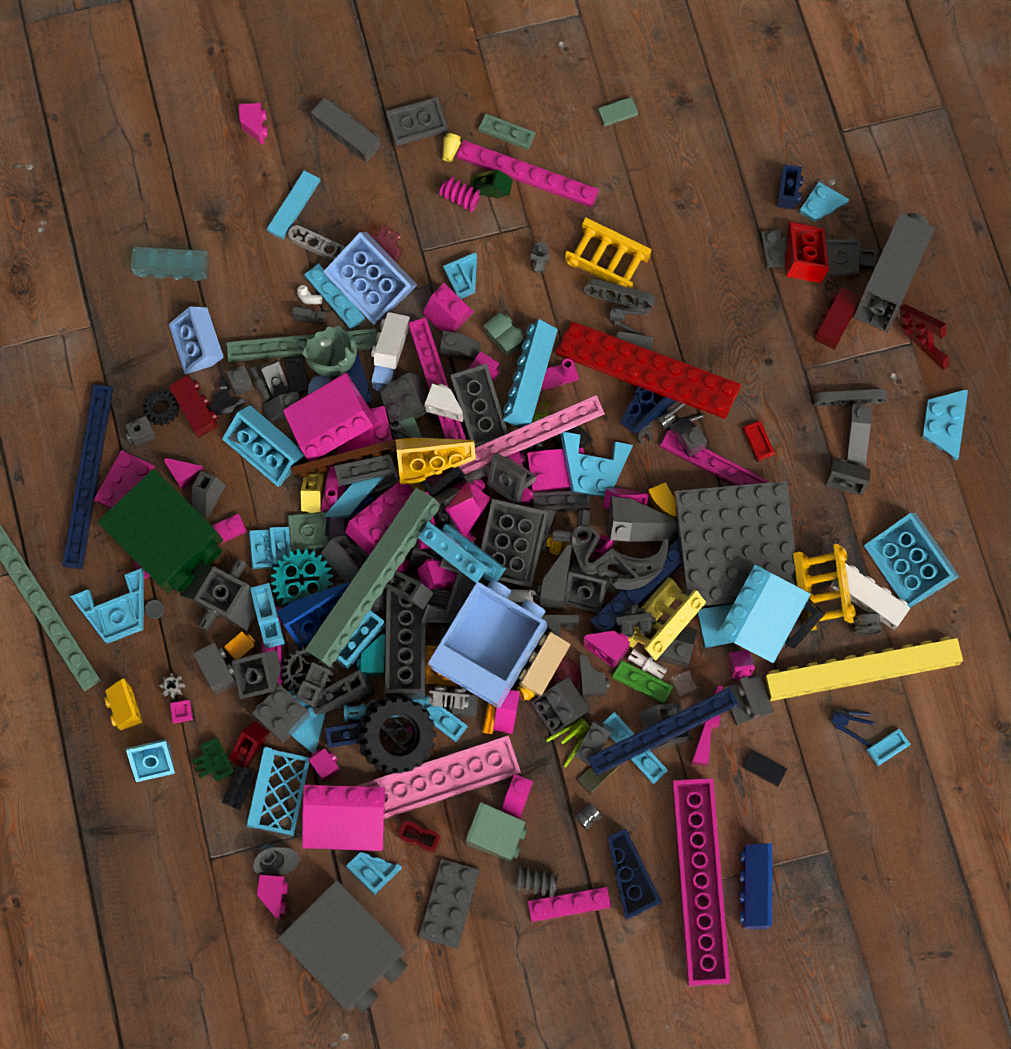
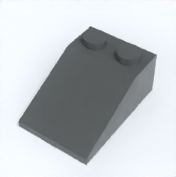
M567 545L543 578L542 585L538 584L537 601H540V607L563 611L572 545Z

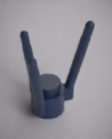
M836 708L831 722L836 724L835 729L842 730L861 743L871 747V743L843 727V725H848L849 720L873 725V721L850 716H870L871 714Z

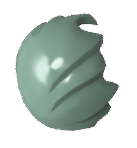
M340 326L335 328L327 327L325 331L317 332L314 338L307 340V346L303 347V355L307 359V365L320 376L337 377L353 366L357 356V344L349 332L346 333Z

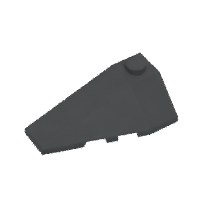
M611 496L605 532L610 540L633 542L663 541V539L676 541L679 539L676 518L654 510L647 505L645 506L634 499Z

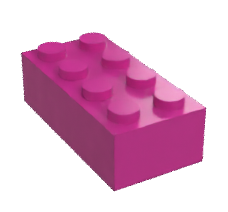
M397 482L351 519L345 533L370 555L414 489L409 484Z

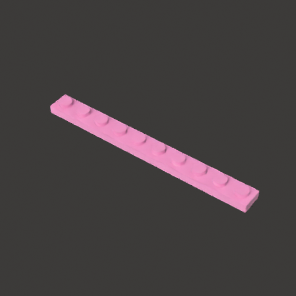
M595 395L476 447V459L459 467L465 474H468L491 464L492 457L497 453L505 458L604 415L605 413L598 396ZM450 467L443 470L441 474L426 477V480L433 486L454 468Z

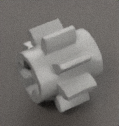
M171 673L170 677H163L164 684H161L160 688L166 689L163 692L164 696L170 694L172 699H174L177 694L183 695L181 688H184L185 684L179 683L182 680L181 676L175 678L173 673ZM172 683L176 688H170L169 685Z

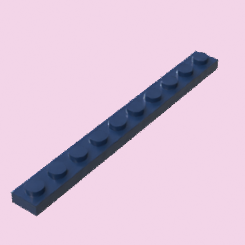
M93 385L62 565L65 568L83 569L94 498L113 395V387Z

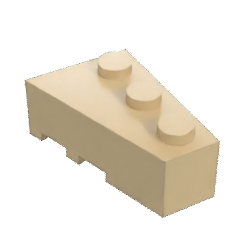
M551 632L546 635L543 634L536 652H533L528 660L530 663L527 669L524 668L518 677L520 679L518 685L537 696H542L571 645Z

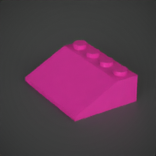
M347 372L283 409L297 443L309 462L315 461L370 429L377 421Z
M304 785L302 848L383 851L385 787Z

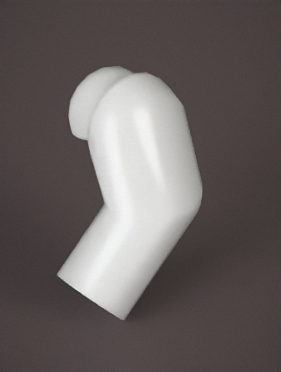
M300 285L297 288V295L303 303L322 304V295H312L305 285Z

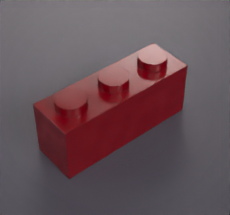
M842 287L839 293L835 292L830 301L833 303L831 308L827 307L822 316L825 318L823 323H818L814 331L817 334L815 341L835 350L862 297Z
M187 375L169 386L194 433L199 438L219 427L216 422L218 417L213 409L209 410L207 405L210 403L205 394H200L199 389L201 387L196 378L192 380Z

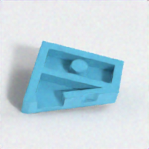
M818 182L799 213L816 222L824 215L834 212L838 207L847 205L849 199Z
M362 852L346 865V868L373 895L379 892L402 868L398 864L394 865Z

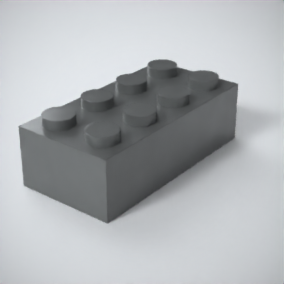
M487 364L450 375L458 404L463 412V420L469 440H474V446H481L508 434Z

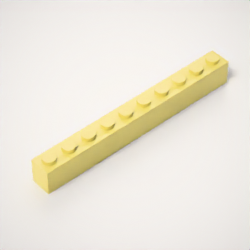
M944 637L939 639L940 642L932 643V640L921 642L919 646L914 647L913 644H908L898 650L887 648L882 650L883 653L875 654V651L864 653L862 657L850 655L841 661L830 659L825 661V664L818 665V662L807 664L804 668L793 666L783 672L772 670L765 676L764 681L769 700L774 701L956 666L963 662L958 639Z

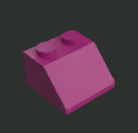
M445 283L430 297L423 311V314L442 333L443 331L455 333L474 313Z
M609 631L586 635L583 647L615 669L628 652L630 642L628 641L629 638L623 633Z

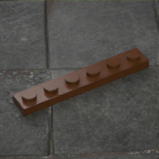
M397 439L291 467L292 475L304 478L310 476L309 473L313 471L322 473L328 471V467L346 464L350 461L365 460L364 458L372 456V458L383 456V453L387 451L396 453L395 440Z

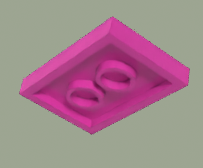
M121 450L94 500L111 509L156 467Z

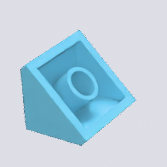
M166 739L126 748L136 782L175 773L170 744Z

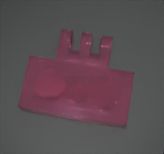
M383 225L378 236L369 233L388 255L398 263L404 250L396 245L400 233L396 232L392 238L394 230L390 228L386 235L388 227Z

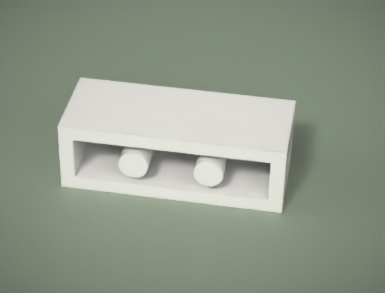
M388 312L386 319H382L380 327L382 331L377 333V346H373L371 357H374V365L396 369L409 331V316Z

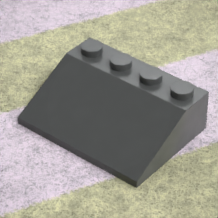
M495 499L490 500L479 548L506 568L499 579L500 581L532 588L548 517L547 511Z

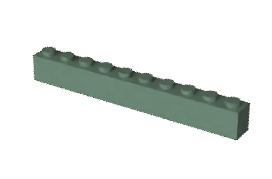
M415 488L305 649L330 667L337 660L339 653L348 644L350 637L360 626L365 615L371 610L376 599L382 594L386 584L393 578L399 565L404 562L410 549L415 546L419 535L428 521L430 522L432 517L438 512L440 504L432 496Z

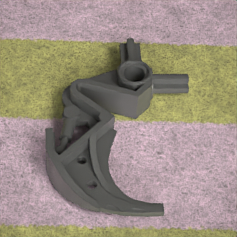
M587 510L579 511L578 524L573 528V531L553 530V541L571 542L578 564L584 573H598L599 576L606 575L615 578L612 581V585L616 589L632 590L641 588L654 580L664 568L668 552V539H663L660 551L649 558H632L611 549L594 563H589L599 544L600 535L592 527H589L590 512H587ZM583 536V537H585L586 539L582 540V539H579L578 537ZM614 564L624 576L608 570V565Z

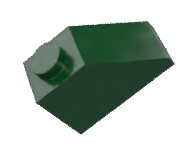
M499 169L473 175L471 186L474 187L473 193L480 190L479 195L500 198L509 196L513 179Z

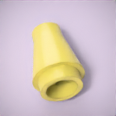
M447 133L446 137L443 138L442 160L447 162L453 161L461 144L458 135Z

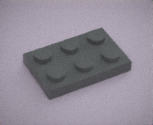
M438 97L386 111L396 146L448 132Z

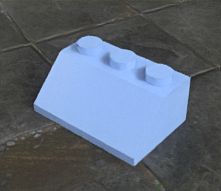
M189 307L169 324L184 374L211 367L223 358L208 308Z

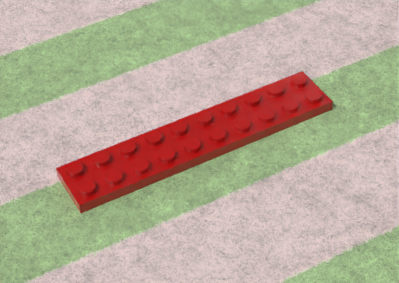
M571 321L555 351L556 356L571 359L577 364L726 419L741 389L740 383Z

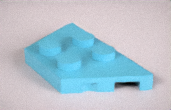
M968 390L929 399L926 405L922 438L933 443L939 450H944L950 454L954 460L959 458Z
M295 688L288 691L296 699L297 695L294 694ZM297 700L309 711L310 716L291 736L311 753H314L317 750L326 713L316 715L311 705Z

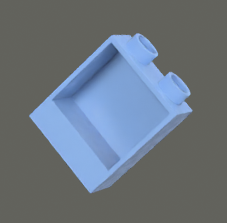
M491 579L487 587L479 582L476 583L428 664L432 670L493 706L500 708L545 633L547 623L541 619L545 613L543 608L527 599L524 600L521 606L507 599L511 590Z

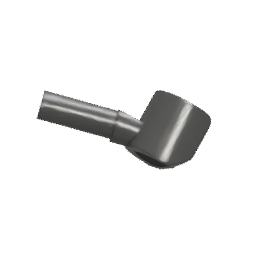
M394 419L398 424L397 427H393L390 424L391 430L394 433H401L406 438H413L403 429L399 419Z

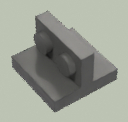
M497 453L492 457L487 485L514 504H518L521 502L523 490L533 484L537 476L510 457L504 458Z
M747 676L741 678L738 683L723 688L725 690L730 687L739 704L731 709L736 726L774 713L760 676L748 679Z

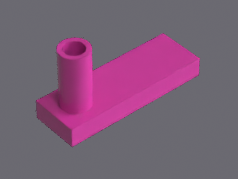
M564 359L562 364L547 368L540 391L578 381L579 377L574 362L571 359Z
M334 466L329 467L321 512L327 513L345 492L346 485H338Z

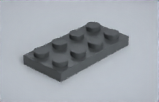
M441 859L420 931V939L458 949L479 876V869Z

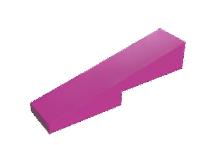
M717 686L715 694L721 692L723 686ZM720 715L705 722L691 765H708L711 728L719 727Z

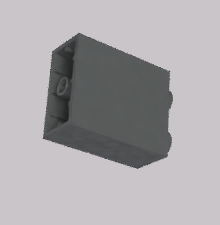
M917 213L899 214L865 289L854 319L888 333L935 227L928 225L929 221L924 216Z
M337 880L278 938L291 954L348 1012L354 1007L361 1014L365 1012L379 997L373 988L384 977L392 984L408 968V965L402 960L407 955L405 949Z

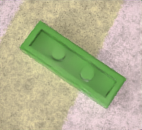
M623 660L620 661L612 676L613 679L661 704H665L673 689V686Z

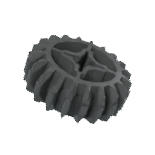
M302 645V651H299L297 647L294 648L296 653L294 655L289 652L288 656L291 659L284 658L283 661L287 665L281 666V669L286 671L281 674V677L287 678L283 683L284 685H289V691L295 688V695L298 694L301 684L295 681L298 679L301 681L307 676L303 664L309 669L312 664L304 658H316L305 650V645ZM299 660L300 668L295 672L296 674L292 675V669ZM321 660L319 662L315 661V663L328 669H334L333 664L330 667ZM331 671L329 677H333V676H334V673H333L332 671ZM328 678L326 683L331 684L332 681Z

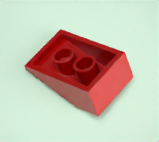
M790 221L785 256L786 277L816 283L823 281L829 270L825 228Z

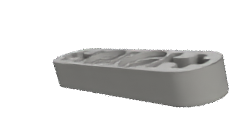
M298 225L291 227L288 232L289 239L293 244L331 261L339 255L338 250L341 253L346 248ZM300 232V236L294 238V234ZM315 238L318 240V244L310 246L308 241ZM327 246L335 248L334 252L330 254L324 250Z

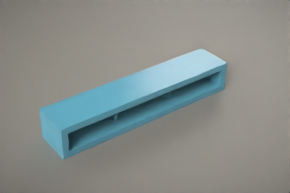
M540 319L533 324L531 323L526 330L527 337L521 347L523 351L517 361V371L512 378L514 381L513 386L508 392L509 399L503 409V420L519 429L532 422L558 330Z

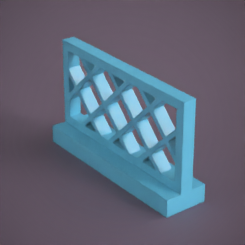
M264 747L246 827L294 836L309 767V757ZM274 755L283 757L287 764L277 769L273 763ZM296 760L305 761L304 769L296 773L291 763ZM289 766L294 776L285 781L279 771ZM277 773L282 783L273 789L269 783V778ZM296 777L300 783V788L292 793L287 783ZM284 785L290 795L280 800L275 790ZM267 787H269L271 790L268 793H266ZM273 793L278 803L268 808L264 800L266 796ZM292 797L296 807L288 812L283 802ZM280 804L286 814L276 820L270 810ZM263 805H264V807L266 808V811H264V812L262 813ZM268 812L274 822L268 826L260 825L261 816ZM287 816L292 822L290 831L282 829L278 823Z

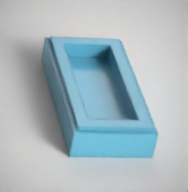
M898 728L866 751L878 767L911 744L900 728Z

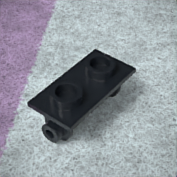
M238 766L222 803L240 810L256 773L249 771L245 767L241 768Z

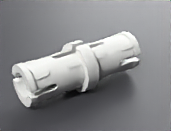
M633 649L631 654L638 658L630 655L628 660L642 667L643 671L646 672L647 670L661 680L664 675L658 672V670L665 674L667 668L654 662L653 658H648L636 651V649Z

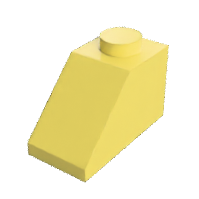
M309 473L310 476L304 477L301 487V511L309 513L321 512L324 474Z

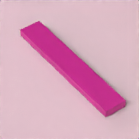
M669 429L659 446L734 486L770 482L706 448L689 458Z

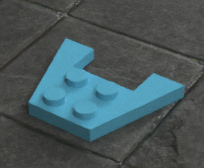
M569 432L560 433L571 492L604 498L606 489L614 488L633 445L614 442L610 460L579 454L580 435Z
M142 568L124 575L130 593L95 606L90 590L70 596L107 644L144 630V569Z

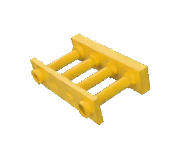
M585 218L582 223L584 236L574 253L569 251L565 253L567 264L571 267H578L607 282L632 288L633 282L630 279L640 261L648 262L652 249ZM595 237L601 243L592 259L588 261L581 258L580 256L590 238ZM607 245H612L617 248V251L607 269L598 266L597 263ZM628 253L634 258L622 278L613 272L623 254Z
M833 544L834 553L810 558L802 552L793 553L797 587L810 593L809 598L814 603L841 598L842 609L824 612L825 615L820 621L844 617L845 621L854 623L855 609L851 605L845 560H847L846 550L839 544ZM836 560L837 571L816 576L809 575L808 568H810V565ZM835 579L839 581L840 590L817 595L812 593L811 586L815 583ZM805 608L801 612L802 624L811 616ZM816 625L814 626V628H813L811 631L817 630Z

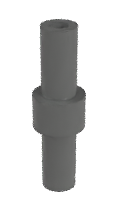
M256 366L250 368V372L255 380L256 389L260 391L265 402L270 401L272 398L266 388L267 383L265 379L261 377Z

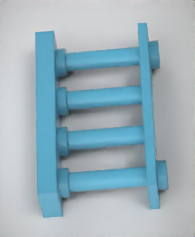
M428 521L418 537L475 583H478L482 576L489 582L491 579L498 582L506 569L450 524H445L443 529L440 530Z

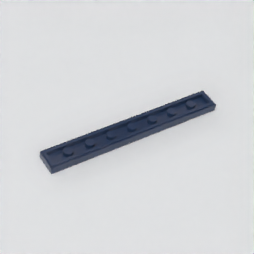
M729 687L587 757L595 775L598 776L737 707L739 704Z

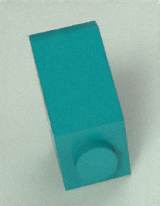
M381 634L361 653V659H357V670H361L367 676L385 677L386 634Z

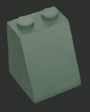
M480 802L468 833L466 844L474 849L512 862L513 858L517 859L521 847L518 844L520 839L524 840L528 828H525L526 822Z

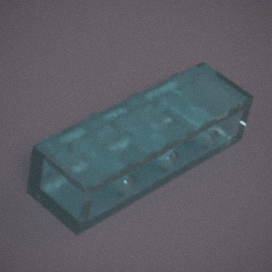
M133 247L131 269L133 274L138 277H173L174 279L191 278L193 280H202L208 277L209 256L207 251Z

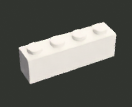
M846 564L851 601L869 614L880 615V621L895 631L910 610V607L907 606L908 604L903 599H897L892 596V593L887 588H881L876 585L871 577L860 574L855 566ZM838 579L833 580L830 585L836 591L840 590Z

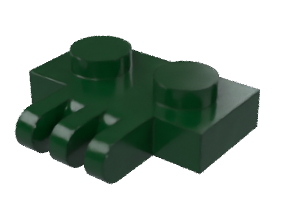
M218 737L200 745L203 755L192 760L193 765L201 762L200 765L195 767L196 772L205 770L198 774L199 779L213 774L216 782L235 774Z

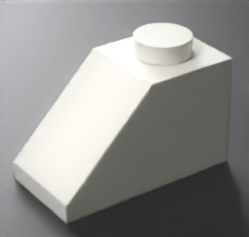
M432 384L425 402L426 412L463 422L462 409L451 389L442 384Z

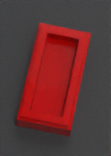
M760 420L743 426L742 430L757 462L775 455V451Z

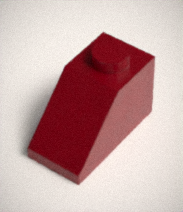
M253 721L241 732L229 759L239 767L247 768L263 747L270 732Z

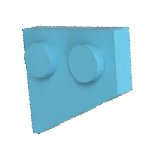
M476 252L443 266L454 292L461 299L475 293Z

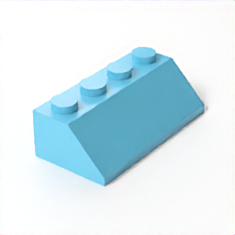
M250 405L237 412L222 438L277 487L281 486L292 474L291 467L299 465L305 456L299 446ZM244 422L248 427L239 431L237 435L241 444L231 441L228 437Z

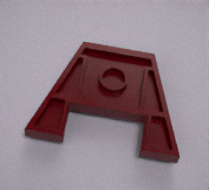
M904 304L900 308L902 332L909 336L944 371L949 366V359L945 353L934 346V334L941 339L946 336V323Z

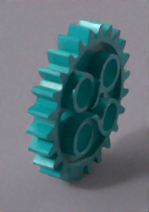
M297 549V554L290 551V557L283 555V562L277 560L280 566L279 568L273 567L277 574L271 575V577L276 578V581L271 582V585L277 586L273 590L274 593H280L277 599L284 598L282 605L313 595L308 591V586L311 583L318 585L316 593L327 590L328 586L334 585L332 582H329V579L333 578L334 575L328 574L332 568L325 567L328 563L327 560L321 562L322 555L316 558L315 551L309 555L308 549H305L304 554L301 553L300 549ZM308 564L316 566L314 574L309 575L306 573V566ZM290 566H294L297 570L296 575L293 577H289L286 573L287 568ZM300 575H303L305 578L319 576V580L305 581L304 585L300 582L285 583L286 580L300 579ZM293 585L299 588V593L296 596L289 594V588Z

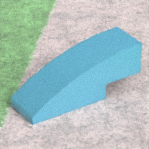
M267 583L250 588L265 648L268 649L285 644L270 584Z

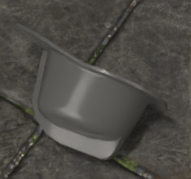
M264 844L258 850H255L253 854L255 857L253 869L259 875H285L292 872L299 864V855L294 849L277 847L274 844Z

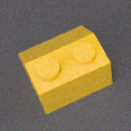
M125 678L105 690L107 696L104 699L107 707L112 710L113 715H110L113 726L123 730L143 723L132 687Z

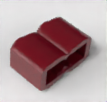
M403 822L398 833V837L403 843L410 846H418L427 853H436L441 842V837L435 831L421 829L413 822Z

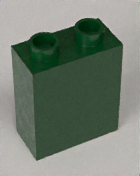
M154 468L97 522L167 594L173 589L178 593L186 589L194 580V575L191 572L201 562L205 565L214 562L223 550L219 546L224 541L220 534Z

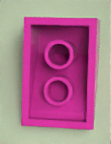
M385 406L370 409L377 419L374 426L337 447V455L393 440Z
M579 448L578 453L584 454V449ZM563 449L527 453L529 471L537 476L536 481L531 484L532 492L570 488Z

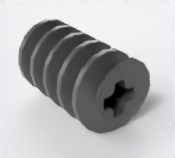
M519 865L515 885H517L518 891H521L525 886L526 893H529L531 888H533L534 894H537L539 889H541L542 896H545L546 892L549 891L550 897H553L558 874L554 877L553 871H550L548 876H546L543 869L539 875L537 868H534L533 872L530 873L528 866L523 872L521 865Z

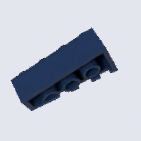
M627 829L609 836L608 841L625 920L628 921L663 902Z

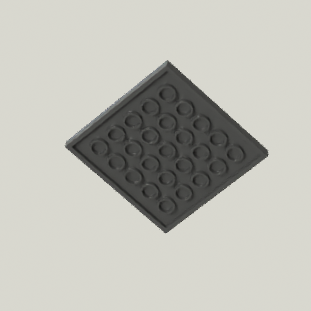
M787 481L674 491L685 595L689 596L694 589L697 590L706 602L703 606L734 603L754 565H758L797 586L793 553L796 551Z

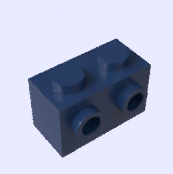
M783 165L777 207L795 210L796 204L800 203L802 193L799 192V187H802L804 176H801L802 167Z

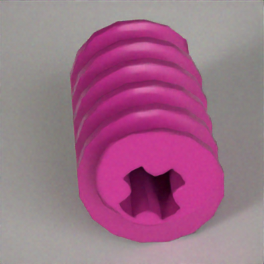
M454 176L449 180L447 179L443 183L439 195H444L445 199L451 198V202H457V205H463L464 209L470 208V212H473L480 199V190L473 193L474 187L471 186L467 190V183H464L461 187V180L454 183Z

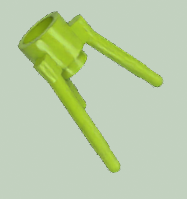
M582 718L577 722L574 720L570 725L546 739L549 742L569 730L571 733L561 740L562 744L573 736L577 739L581 737L565 761L564 767H567L590 729L589 724Z

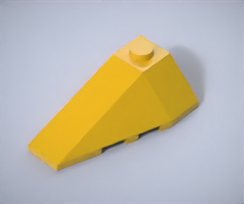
M438 438L395 440L400 484L422 482L426 480V477L441 474L443 470L450 467L455 468L476 459L474 440Z

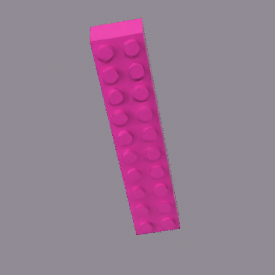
M713 778L676 780L671 785L687 987L725 985L730 983L714 782Z

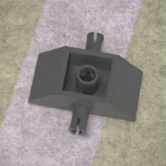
M236 559L229 573L203 563L197 566L193 573L194 580L182 591L180 596L205 609L206 612L197 625L198 627L204 628L208 632L215 618L220 617L245 631L249 630L257 615L250 590L252 587L239 580L247 566L246 563ZM225 592V596L219 597V594H224Z

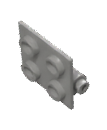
M436 685L429 691V693H433V696H429V704L442 707L443 696H445L444 707L446 708L447 698L451 696L450 708L453 706V697H455L454 708H468L469 700H465V697H469L471 692L463 687H455L452 690L447 689L446 685Z

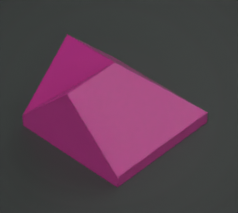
M465 483L446 507L447 513L462 535L466 537L481 518L491 498L470 483Z

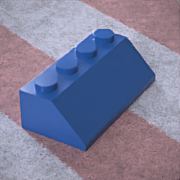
M772 843L745 845L744 850L740 851V862H744L743 870H740V883H743V891H740V903H743V911H740L739 921L743 923V929L767 930L772 926Z

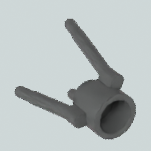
M612 306L610 320L614 321L613 325L620 326L633 334L644 335L621 323V321L626 320L627 314L647 316V311Z
M676 402L659 415L656 419L663 429L668 427L670 430L669 426L676 420L674 413L686 404L680 403L672 409L677 404ZM704 414L694 416L688 419L692 422L700 418H703Z

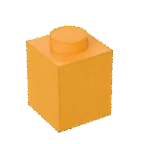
M243 632L224 646L234 660L249 657L257 650L254 646L256 641L250 634L246 636Z

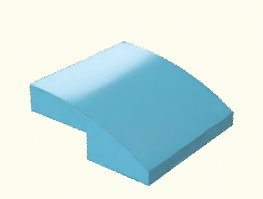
M272 527L269 530H252L248 532L252 570L279 567L280 565L277 560L283 562V555L290 557L289 527Z

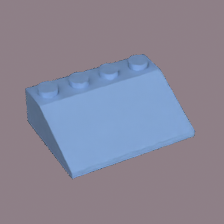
M360 232L323 271L373 325L379 322L417 286L411 277L367 232Z

